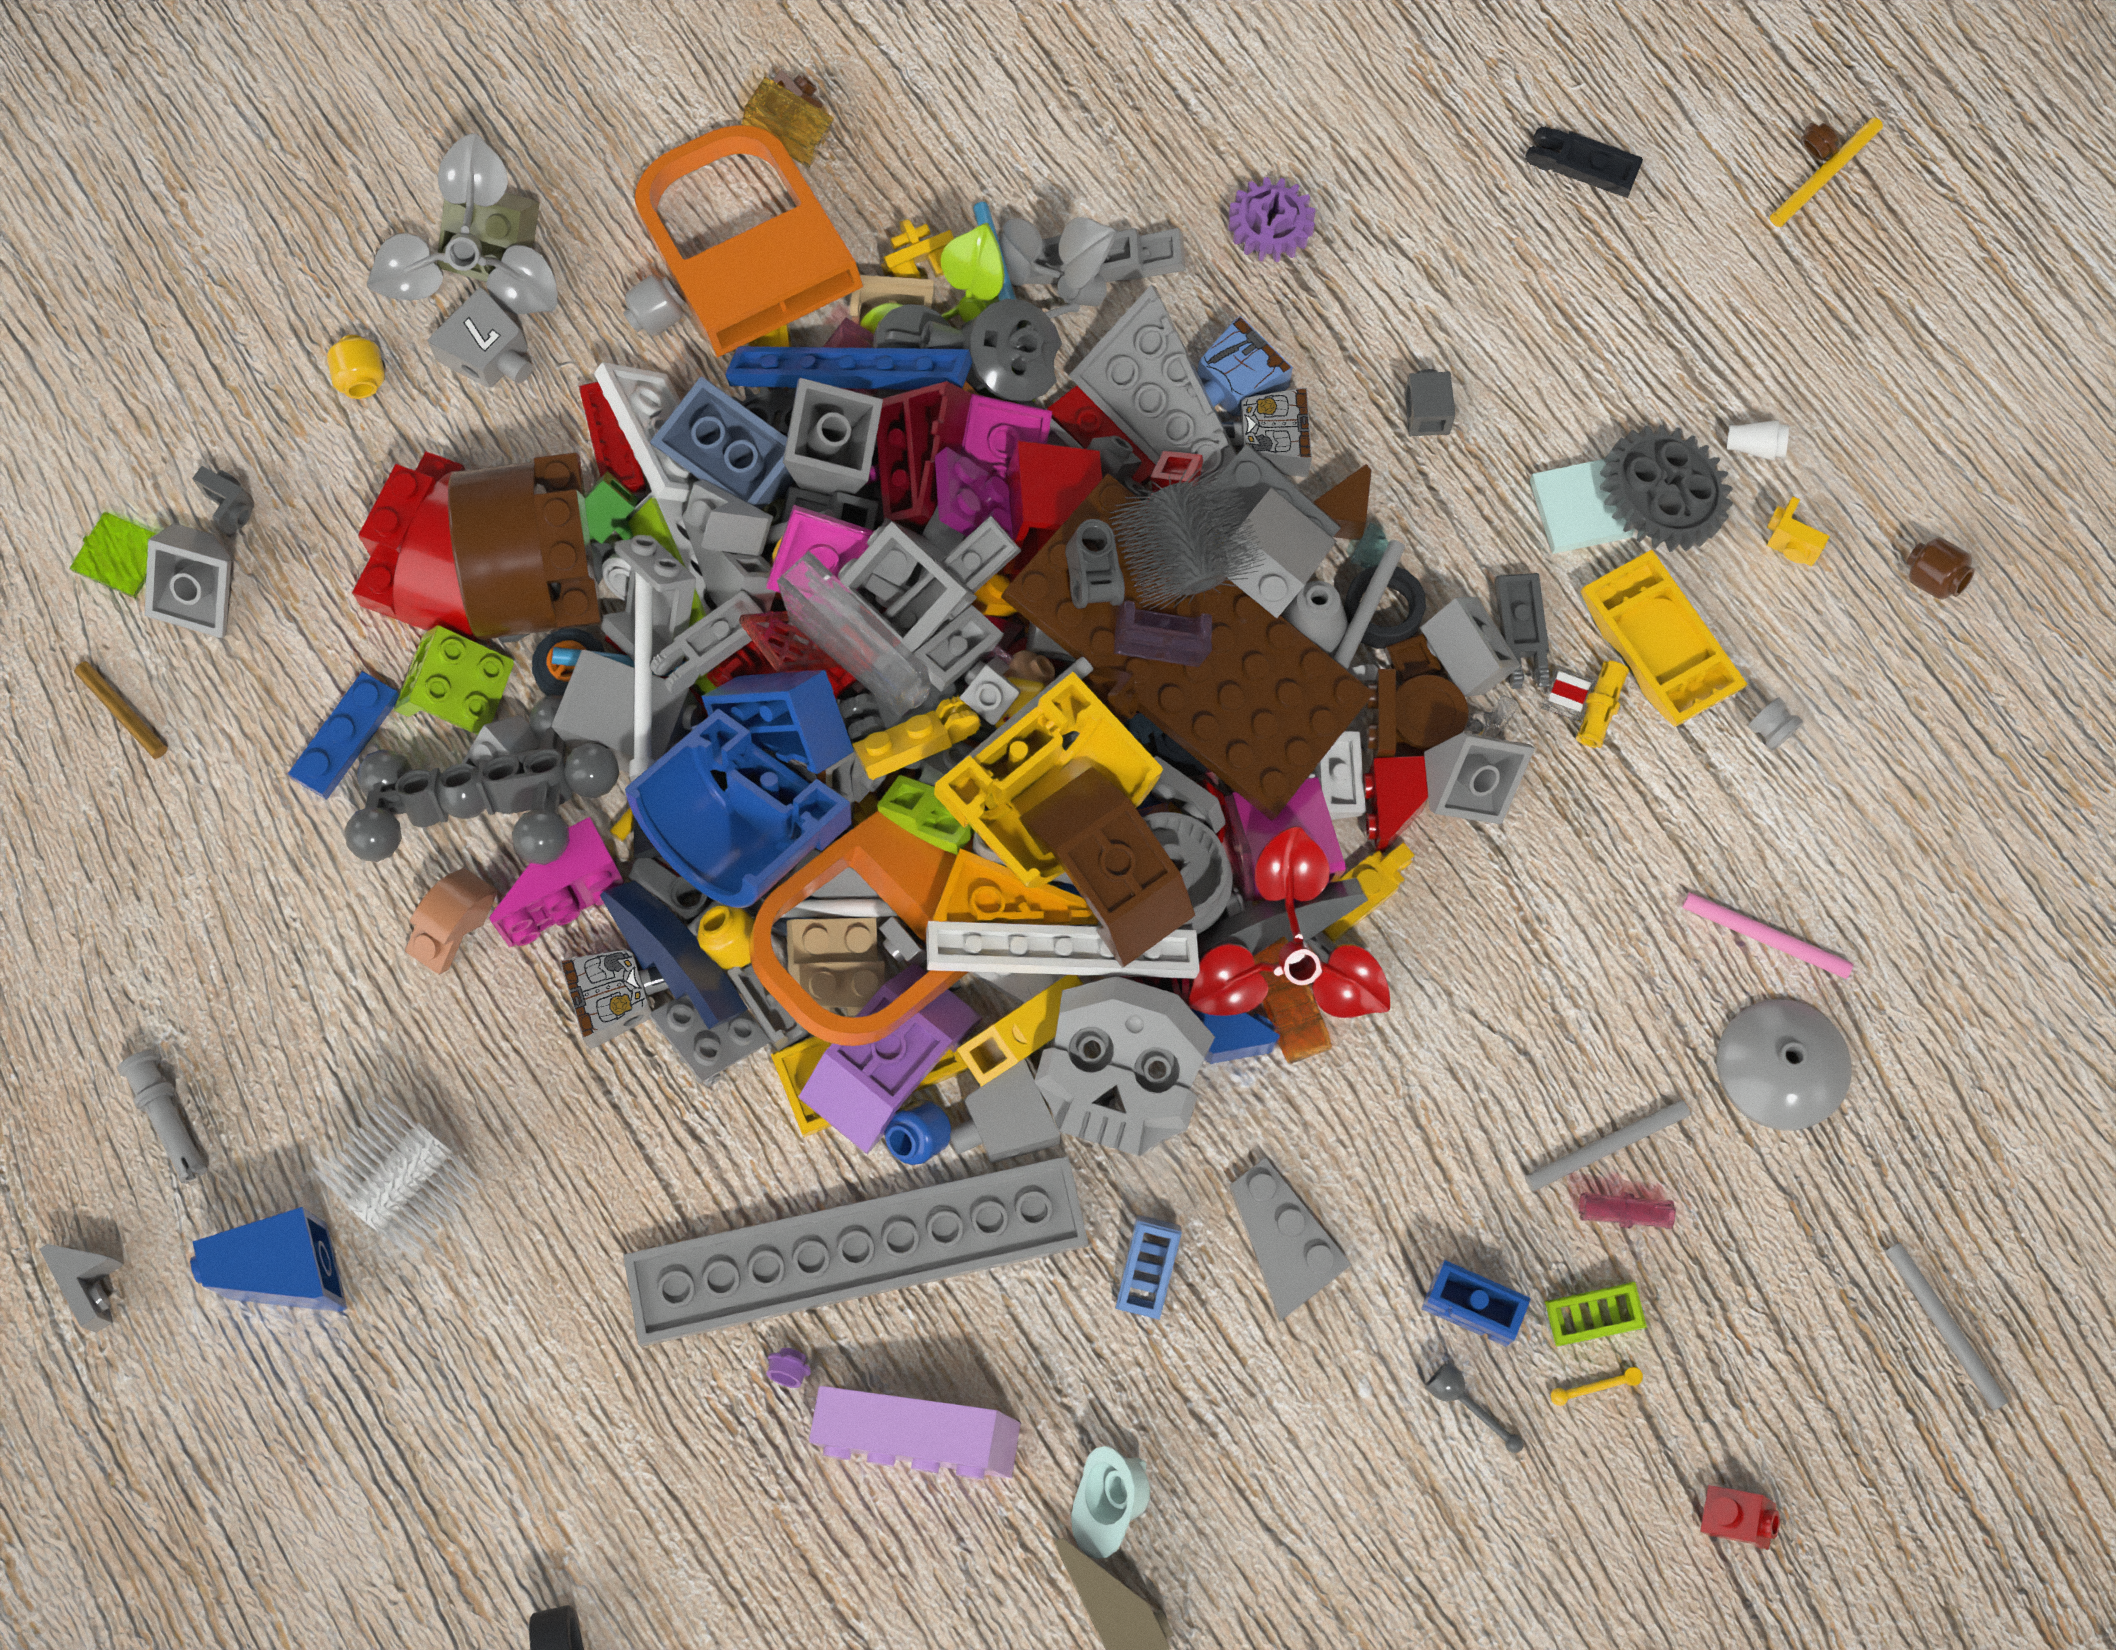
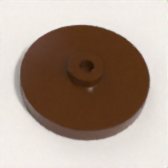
M1422 675L1408 680L1397 690L1396 733L1410 746L1427 751L1463 733L1469 716L1468 704L1461 690L1451 681L1439 676Z

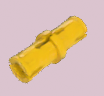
M1609 660V662L1604 661L1593 692L1587 695L1585 701L1587 709L1576 735V740L1585 746L1592 748H1601L1603 746L1612 716L1616 715L1619 711L1620 703L1618 700L1620 692L1629 673V668L1622 663Z

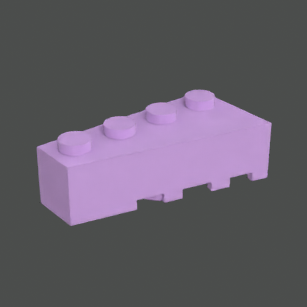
M819 1386L809 1443L824 1448L822 1456L850 1460L851 1453L867 1455L866 1462L876 1465L894 1467L895 1460L911 1462V1469L939 1473V1468L942 1467L956 1470L955 1475L965 1478L984 1480V1475L1012 1479L1021 1423L993 1409Z

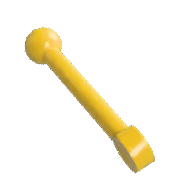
M1630 1367L1623 1372V1375L1568 1390L1555 1388L1550 1395L1551 1401L1557 1406H1563L1568 1402V1399L1622 1384L1636 1386L1642 1382L1643 1374L1640 1369Z

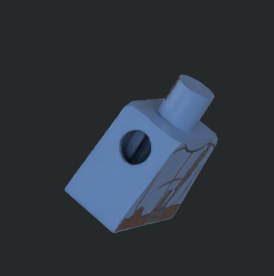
M1239 316L1201 357L1197 373L1213 406L1215 407L1220 403L1232 416H1239L1243 399L1281 392L1289 388L1293 367L1245 319Z

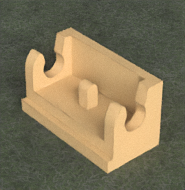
M860 275L863 288L851 294L852 334L859 335V326L864 316L873 308L884 303L924 305L935 310L934 280Z

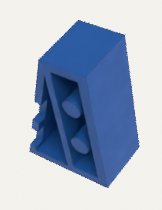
M825 670L737 676L702 696L708 716L717 709H720L751 731L753 744L760 749L764 748L775 752L776 759L786 763L794 759L807 764L808 771L819 774L854 752L833 694L832 685L828 680Z

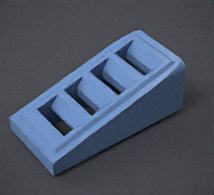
M1137 1215L1115 1309L1160 1320L1182 1234L1180 1225ZM1144 1233L1168 1238L1167 1246L1142 1240ZM1139 1251L1164 1257L1163 1263L1159 1264L1139 1259ZM1139 1270L1159 1275V1281L1157 1283L1133 1277L1134 1271ZM1130 1287L1155 1293L1154 1301L1130 1296Z

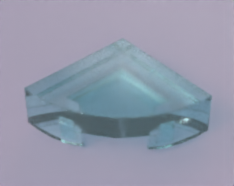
M1370 522L1351 559L1352 563L1365 569L1379 564L1389 544L1385 533L1375 524Z

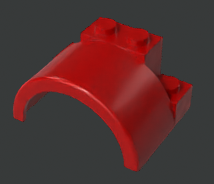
M425 451L416 470L395 463L361 528L358 537L369 553L370 559L352 594L359 605L425 631H430L439 625L477 642L478 639L473 634L467 620L459 590L448 515L449 478L452 473L464 471L465 468L463 464Z

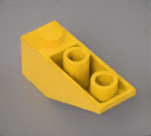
M1065 975L964 1041L957 1048V1051L981 1087L1056 1037L1062 990L1084 985L1078 975Z

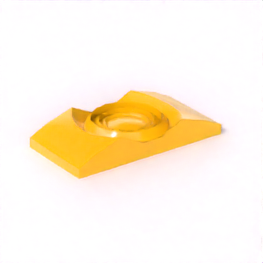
M1652 549L1582 587L1580 591L1603 638L1622 655L1629 665L1642 694L1674 727L1686 722L1747 686V682Z

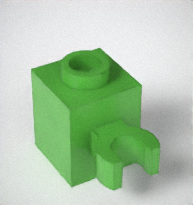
M607 471L588 491L586 498H584L590 540L595 538L601 544L614 530L623 540L634 537L628 521L631 519L629 514L635 509L639 500Z

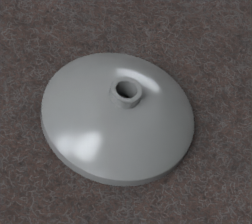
M1773 999L1751 1005L1741 1011L1728 1024L1718 1044L1716 1055L1717 1073L1726 1096L1744 1116L1767 1128L1795 1131L1812 1127L1835 1112L1848 1092L1851 1081V1058L1846 1042L1836 1026L1826 1016L1806 1004L1792 1000ZM1786 1051L1796 1053L1799 1059L1798 1064H1792L1786 1059Z

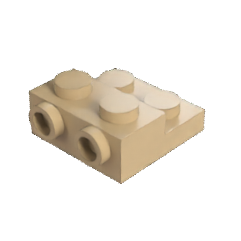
M876 918L787 920L788 973L824 1009L831 1012V1008L847 1007V1016H857L883 984H885L884 961H878Z

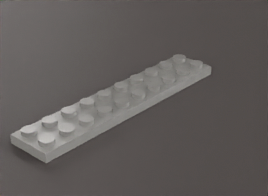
M1069 1156L623 1254L638 1345L644 1347L1088 1247V1239Z

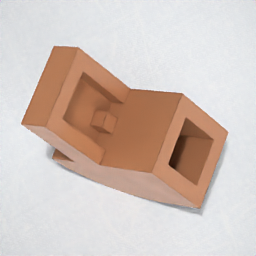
M465 867L445 876L429 890L415 909L410 922L416 926L405 952L438 975L449 970L463 936L484 925L499 890Z

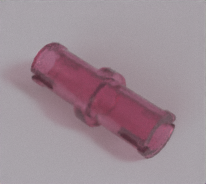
M1582 1192L1578 1207L1580 1221L1618 1223L1619 1227L1624 1229H1632L1633 1225L1672 1229L1676 1214L1673 1200L1635 1198V1195L1629 1192H1623L1620 1196Z

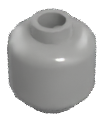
M652 274L625 294V302L628 309L623 314L636 332L644 329L650 335L657 336L682 318V305L686 302L669 277L666 276L661 279L659 276Z

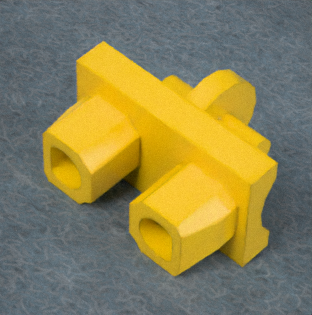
M909 219L900 221L902 234L890 238V242L894 250L904 245H907V247L884 256V263L881 264V268L885 277L892 275V277L921 279L915 264L927 259L935 278L943 276L941 254L945 246L954 239L951 230L920 242L919 239L931 235L927 223L914 228Z

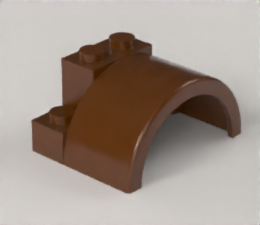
M576 452L533 458L534 462L457 471L451 474L448 483V515L453 558L464 610L470 628L477 639L485 640L602 624L603 615L598 582L595 577L584 500L586 495L581 460ZM537 484L544 486L547 493L537 494ZM551 583L561 584V593L557 601L553 600L549 585Z

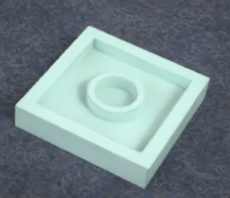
M1604 459L1532 474L1530 484L1552 554L1632 538L1635 529L1624 532L1623 528L1627 521L1624 518H1612L1617 507L1604 504L1605 499L1610 494L1600 490V485L1606 479L1600 475V471L1606 465Z

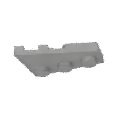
M1266 1157L1230 1185L1231 1194L1247 1237L1252 1244L1260 1266L1261 1275L1268 1287L1274 1304V1310L1280 1323L1346 1271L1352 1264Z

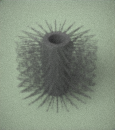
M1196 471L1186 482L1181 483L1182 476L1179 483L1171 485L1169 475L1170 486L1161 488L1155 484L1160 488L1157 492L1139 490L1152 493L1153 495L1149 497H1125L1150 498L1149 500L1120 505L1143 504L1114 511L1131 510L1126 512L1129 513L1142 509L1133 514L1124 515L1126 513L1112 518L1124 517L1122 519H1125L1129 516L1137 515L1133 518L1113 523L1128 525L1135 522L1127 526L1129 528H1136L1123 532L1127 534L1125 537L1141 532L1138 535L1129 537L1135 539L1133 541L1139 540L1129 545L1142 544L1134 547L1137 549L1131 550L1133 553L1142 549L1146 550L1128 557L1134 556L1131 561L1136 560L1134 558L1138 556L1144 557L1142 560L1131 563L1136 565L1140 562H1145L1137 565L1142 566L1137 567L1140 569L1136 571L1148 566L1151 568L1137 573H1140L1139 575L1150 573L1153 575L1137 580L1151 579L1140 583H1146L1144 584L1146 586L1154 583L1157 584L1143 590L1153 592L1163 589L1157 593L1154 592V594L1147 595L1149 597L1165 592L1146 601H1154L1160 596L1169 593L1171 594L1152 603L1164 598L1167 601L1179 595L1165 605L1167 606L1184 594H1186L1184 598L1194 594L1191 598L1192 600L1195 594L1203 592L1205 600V591L1212 588L1216 590L1214 587L1219 584L1235 586L1222 583L1224 580L1248 579H1225L1226 577L1258 572L1236 573L1254 568L1248 565L1256 562L1241 567L1238 566L1255 561L1250 559L1242 562L1246 558L1259 554L1246 553L1252 550L1250 548L1244 551L1239 550L1250 546L1247 544L1252 542L1246 541L1236 545L1238 542L1250 539L1247 537L1241 538L1248 534L1238 537L1247 532L1234 533L1247 528L1243 524L1230 529L1232 525L1241 523L1239 522L1240 520L1235 521L1237 519H1231L1238 517L1236 515L1242 512L1229 516V518L1225 517L1233 514L1231 513L1233 511H1242L1244 509L1240 510L1234 507L1222 512L1227 508L1236 506L1233 505L1234 503L1227 505L1231 502L1224 504L1226 501L1233 500L1230 498L1238 495L1234 492L1230 493L1231 490H1228L1235 488L1217 487L1228 483L1224 481L1232 478L1231 476L1219 479L1225 474L1223 473L1207 480L1218 472L1216 471L1196 483L1194 482L1201 476L1187 483L1198 472ZM1214 478H1217V479L1213 480V481L1210 482V483L1204 484V483H1206V482H1208V481H1210V480H1212V479H1214ZM1223 480V481H1221V482H1219V483H1217V484H1215V485L1208 486L1209 484H1212V483H1214V482ZM1224 490H1228V491H1226V492H1224V493H1221V494H1219V495H1216L1218 492H1221V491H1224ZM1218 496H1221V497H1219V498L1216 499V500L1209 501V500L1214 499V498H1216V497H1218ZM1231 496V497H1229V498H1227V499H1225V500H1220V499H1222V498ZM1143 516L1142 518H1139L1137 520H1132L1134 518ZM1143 526H1147V527H1145V528H1143V529H1140V530H1138V531H1135V530H1137V529H1139V528H1141V527H1143ZM1232 529H1235L1234 531H1232V532H1230V533L1223 534V533L1228 532V531H1230V530H1232ZM1241 539V540H1239V541H1236V542H1233V543L1228 544L1229 542H1231V541H1233V540ZM1152 543V544H1150V545H1148V546H1146V547H1144V548H1141L1142 546H1144V545H1146V544ZM1244 545V546H1242V547H1240V548H1238V549L1229 551V550L1234 549V548H1236V547H1238V546ZM1154 550L1153 552H1150L1148 554H1143L1145 552ZM1247 556L1245 558L1236 560L1239 557ZM1158 560V561H1156V562H1154V563H1151V564H1149V565H1146V564H1148L1149 562ZM1160 567L1154 571L1147 572L1148 570ZM1250 567V568H1246V569L1234 571V570H1237V569H1240V568ZM1157 578H1162V579H1159V580H1157V581H1155V582L1150 583L1151 581H1153V580H1155V579H1157ZM1165 584V585L1162 586V587H1159V588H1156V589H1152V588H1154V587H1157V586H1160V585ZM1163 600V602H1161V603L1155 605L1154 607H1156V606H1158V605L1164 603L1165 601Z

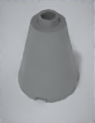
M1312 581L1304 585L1280 614V616L1332 659L1349 627L1338 591L1331 584L1324 581Z

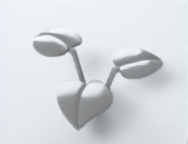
M476 133L468 134L455 142L442 159L438 171V185L444 199L454 204L466 202L461 232L451 238L445 253H434L430 255V249L426 241L417 235L399 233L391 236L379 248L367 281L369 289L383 296L400 300H419L432 295L442 284L443 274L435 261L449 263L453 268L461 271L472 269L478 263L481 266L493 265L496 267L487 278V290L490 297L499 307L507 312L529 314L554 311L558 301L557 284L548 262L539 252L525 245H512L505 250L501 261L492 257H484L481 255L482 245L480 240L470 233L474 203L483 207L494 205L505 194L508 184L507 170L503 161L483 138Z
M1077 217L1072 219L1063 230L1059 242V256L1064 263L1061 267L1062 272L1035 262L1042 250V239L1037 228L1031 222L1024 219L1014 218L1008 220L1003 226L999 243L1012 287L1024 285L1029 279L1031 269L1037 273L1059 279L1058 294L1067 305L1045 312L1050 319L1068 312L1077 313L1079 312L1080 305L1099 306L1106 296L1107 287L1103 276L1097 273L1113 245L1118 230L1090 218Z

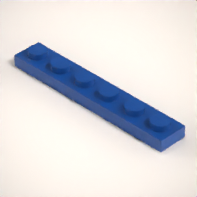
M737 347L725 375L729 386L795 388L799 378L838 388L916 390L948 381L962 389L972 365V359L969 349Z

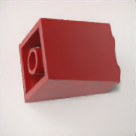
M1017 441L1007 468V485L1010 493L1013 540L1022 551L1002 568L1003 574L1018 575L1102 480L1100 451Z

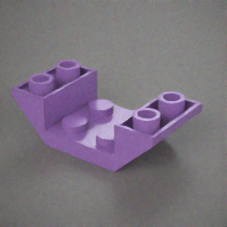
M912 964L883 984L856 1017H864L881 1011L927 972L920 966ZM947 989L893 1033L879 1041L859 1046H844L832 1043L821 1057L800 1093L799 1099L868 1155L885 1135V1130L899 1107L949 1049L954 1053L956 1052L957 1048L983 1020V1017Z

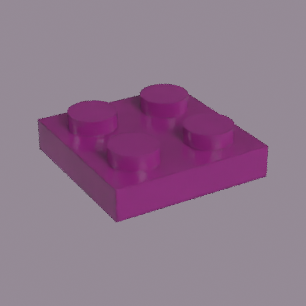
M948 447L935 455L939 521L968 537L992 516L1013 539L1008 485L1000 477L991 475L975 465L969 458L960 456Z

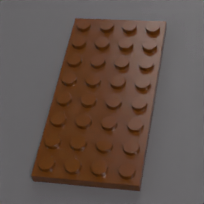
M1107 473L1004 590L1001 598L1076 660L1084 657L1095 667L1104 666L1133 673L1135 692L1139 695L1137 710L1268 819L1273 821L1374 693L1282 616L1279 615L1278 618L1273 616L1231 580H1224L1222 583L1235 586L1219 584L1214 587L1216 590L1212 588L1205 591V600L1203 592L1195 594L1192 600L1191 598L1194 594L1188 595L1186 598H1184L1186 596L1184 594L1167 606L1165 605L1179 595L1156 607L1154 606L1163 602L1164 599L1152 603V600L1146 601L1165 592L1155 594L1149 598L1143 597L1155 592L1143 589L1157 584L1154 583L1146 587L1137 585L1151 580H1137L1150 575L1147 574L1139 577L1137 575L1140 573L1137 572L1150 569L1151 567L1148 566L1136 571L1140 568L1134 569L1130 567L1135 563H1126L1131 561L1134 556L1124 557L1133 553V551L1123 552L1126 548L1131 549L1142 544L1129 545L1139 541L1136 540L1126 544L1129 546H1120L1128 541L1126 538L1138 535L1141 532L1125 537L1127 534H1117L1127 528L1115 529L1123 523L1112 525L1115 521H1123L1137 516L1132 515L1125 519H1122L1124 517L1112 518L1131 510L1114 511L1143 503L1120 505L1141 500L1139 498H1125L1136 496ZM1138 509V510H1135V511L1126 513V514H1124V515L1133 514V513H1135V512H1137V511H1139V510H1142V509ZM1143 516L1134 518L1132 520H1137L1139 518H1142ZM1086 520H1101L1107 523L1114 533L1119 567L1123 574L1125 586L1124 600L1121 605L1113 606L1110 602L1088 603L1085 608L1077 609L1073 604L1065 547L1077 528ZM1133 522V523H1131V524H1128V525H1125V526H1123V527L1130 526V525L1134 524L1135 522ZM1143 526V527H1141V528H1139V529H1137V530H1135V531H1138V530H1140V529H1143V528H1145V527H1147V526ZM1082 539L1083 545L1088 550L1098 552L1096 545L1092 541ZM1152 543L1146 544V545L1142 546L1141 548H1144V547H1146V546H1148V545H1150V544H1152ZM1142 549V550H1140V551H1138V552H1135V553H1133V554H1131V555L1144 552L1146 549ZM1154 550L1145 552L1143 554H1148L1150 552H1153ZM1141 557V558L1136 559V560H1134V561L1142 560L1144 557ZM1158 560L1149 562V563L1146 564V565H1149V564H1151V563H1154V562H1156V561H1158ZM1160 567L1148 570L1147 572L1154 571ZM1157 578V579L1151 581L1150 583L1155 582V581H1157V580H1159V579H1162V578ZM1165 584L1160 585V586H1157V587H1154V588H1152V589H1156V588L1162 587V586H1164ZM1171 593L1166 594V595H1163V596H1160L1159 598L1155 599L1154 601H1156V600H1158V599H1161V598H1163V597H1165V596H1167V595H1170Z

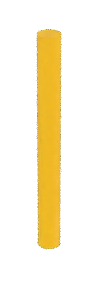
M1876 117L1870 118L1838 149L1837 153L1831 156L1770 215L1771 222L1776 227H1782L1882 130V122Z

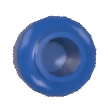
M924 1099L912 1101L895 1112V1116L885 1130L886 1144L889 1151L901 1162L909 1165L923 1164L941 1153L948 1146L951 1139V1125L948 1116L934 1102Z

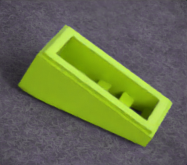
M1636 1282L1545 1301L1556 1347L1647 1328ZM1624 1295L1631 1321L1622 1323L1616 1297ZM1604 1299L1607 1300L1613 1324L1605 1327L1598 1301ZM1588 1303L1594 1329L1585 1330L1579 1304ZM1570 1306L1576 1333L1567 1334L1561 1308Z

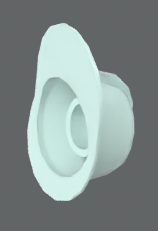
M1108 1446L1095 1448L1088 1455L1071 1514L1074 1538L1078 1547L1085 1555L1094 1559L1107 1558L1118 1550L1123 1541L1129 1522L1139 1517L1147 1508L1150 1500V1485L1145 1473L1147 1465L1144 1460L1140 1458H1127L1122 1456L1116 1449Z

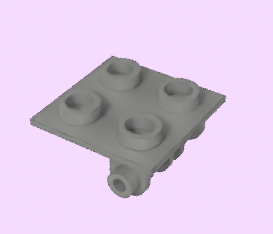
M688 995L677 1000L674 999L648 1015L657 1026L656 1030L662 1033L672 1045L674 1053L679 1054L681 1062L686 1063L694 1073L696 1081L699 1084L704 1082L707 1087L713 1086L721 1079L720 1072L771 1042L747 1010L735 1019L708 1029Z

